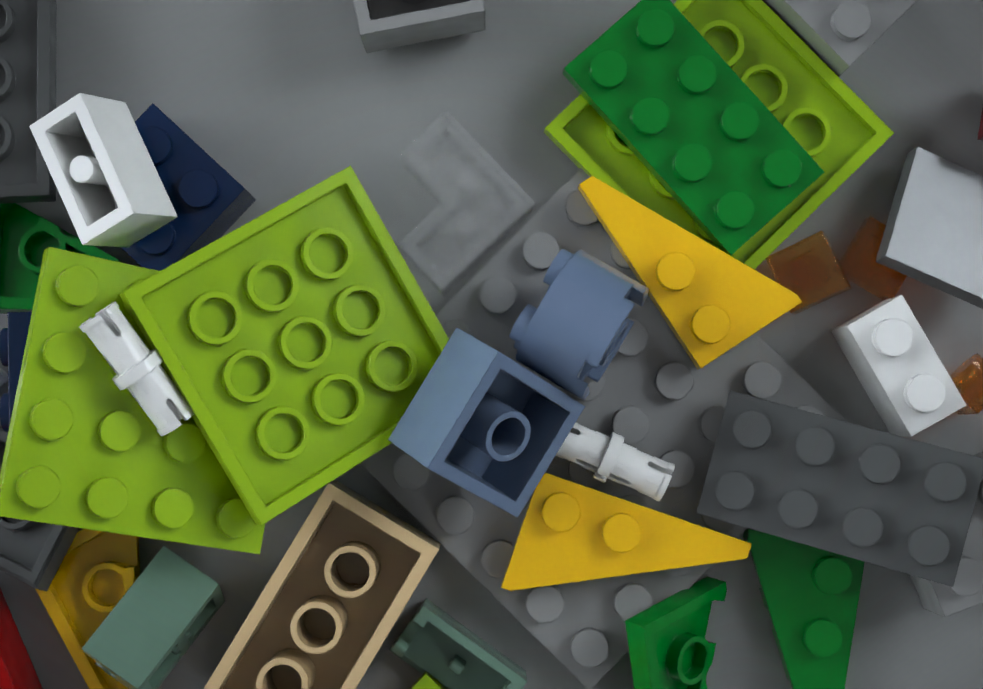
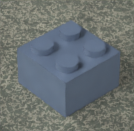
M456 328L388 440L429 470L518 518L585 406L498 350Z

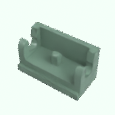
M163 546L82 647V650L96 661L95 664L128 689H158L225 602L220 584Z
M427 598L389 649L421 674L425 671L429 673L446 689H522L527 683L526 670Z

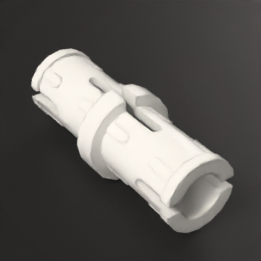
M115 301L97 312L94 318L91 317L86 320L79 328L83 333L87 334L116 373L112 380L121 391L126 388L129 390L156 426V431L159 435L164 436L182 425L179 420L183 418L186 421L194 414L174 382L160 365L163 360L158 352L148 349L120 311V306Z
M577 422L574 424L556 456L567 459L594 472L592 478L603 483L608 478L633 488L658 502L662 499L672 478L669 474L673 473L675 464L637 450V448L623 443L625 437L614 432L609 437L584 427Z

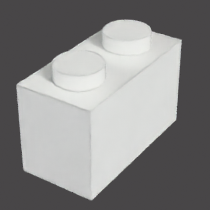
M79 93L29 126L82 245L130 247L178 217L126 102Z
M903 295L883 300L830 330L889 433L902 437H912L966 406L965 401Z

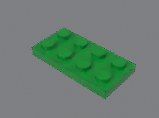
M641 0L563 69V75L715 245L730 256L825 173L670 0Z

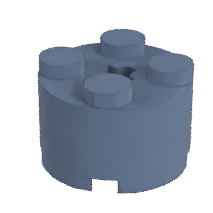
M561 249L545 274L543 282L549 285L540 305L536 308L528 304L523 309L511 330L509 338L515 341L514 348L517 349L516 361L584 400L590 394L589 385L584 382L585 378L588 376L596 382L601 379L634 324V321L627 318L635 305L634 303L642 307L647 298L649 288L581 249L575 254Z

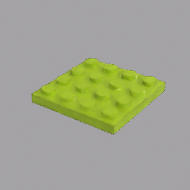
M677 0L674 3L676 8L825 172L731 255L755 270L894 132L763 0ZM581 94L545 127L544 133L579 169L582 168L590 177L594 176L718 248Z
M351 165L119 294L152 350H156L163 360L161 366L194 414L192 418L254 522L261 526L391 444L392 442L388 440L449 341L447 334Z
M53 247L44 249L0 472V517L260 555L265 524L261 526L254 522L194 419L191 417L185 421L182 418L179 420L182 424L181 426L164 436H160L156 431V426L127 388L119 390L112 380L116 373L87 334L83 333L79 328L86 320L91 317L94 318L97 312L116 301L120 306V311L148 349L152 350L119 294L160 271Z

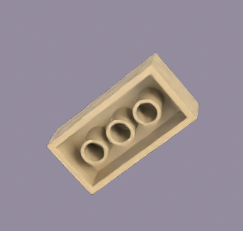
M331 481L323 490L204 689H356L439 551L441 544L339 481Z

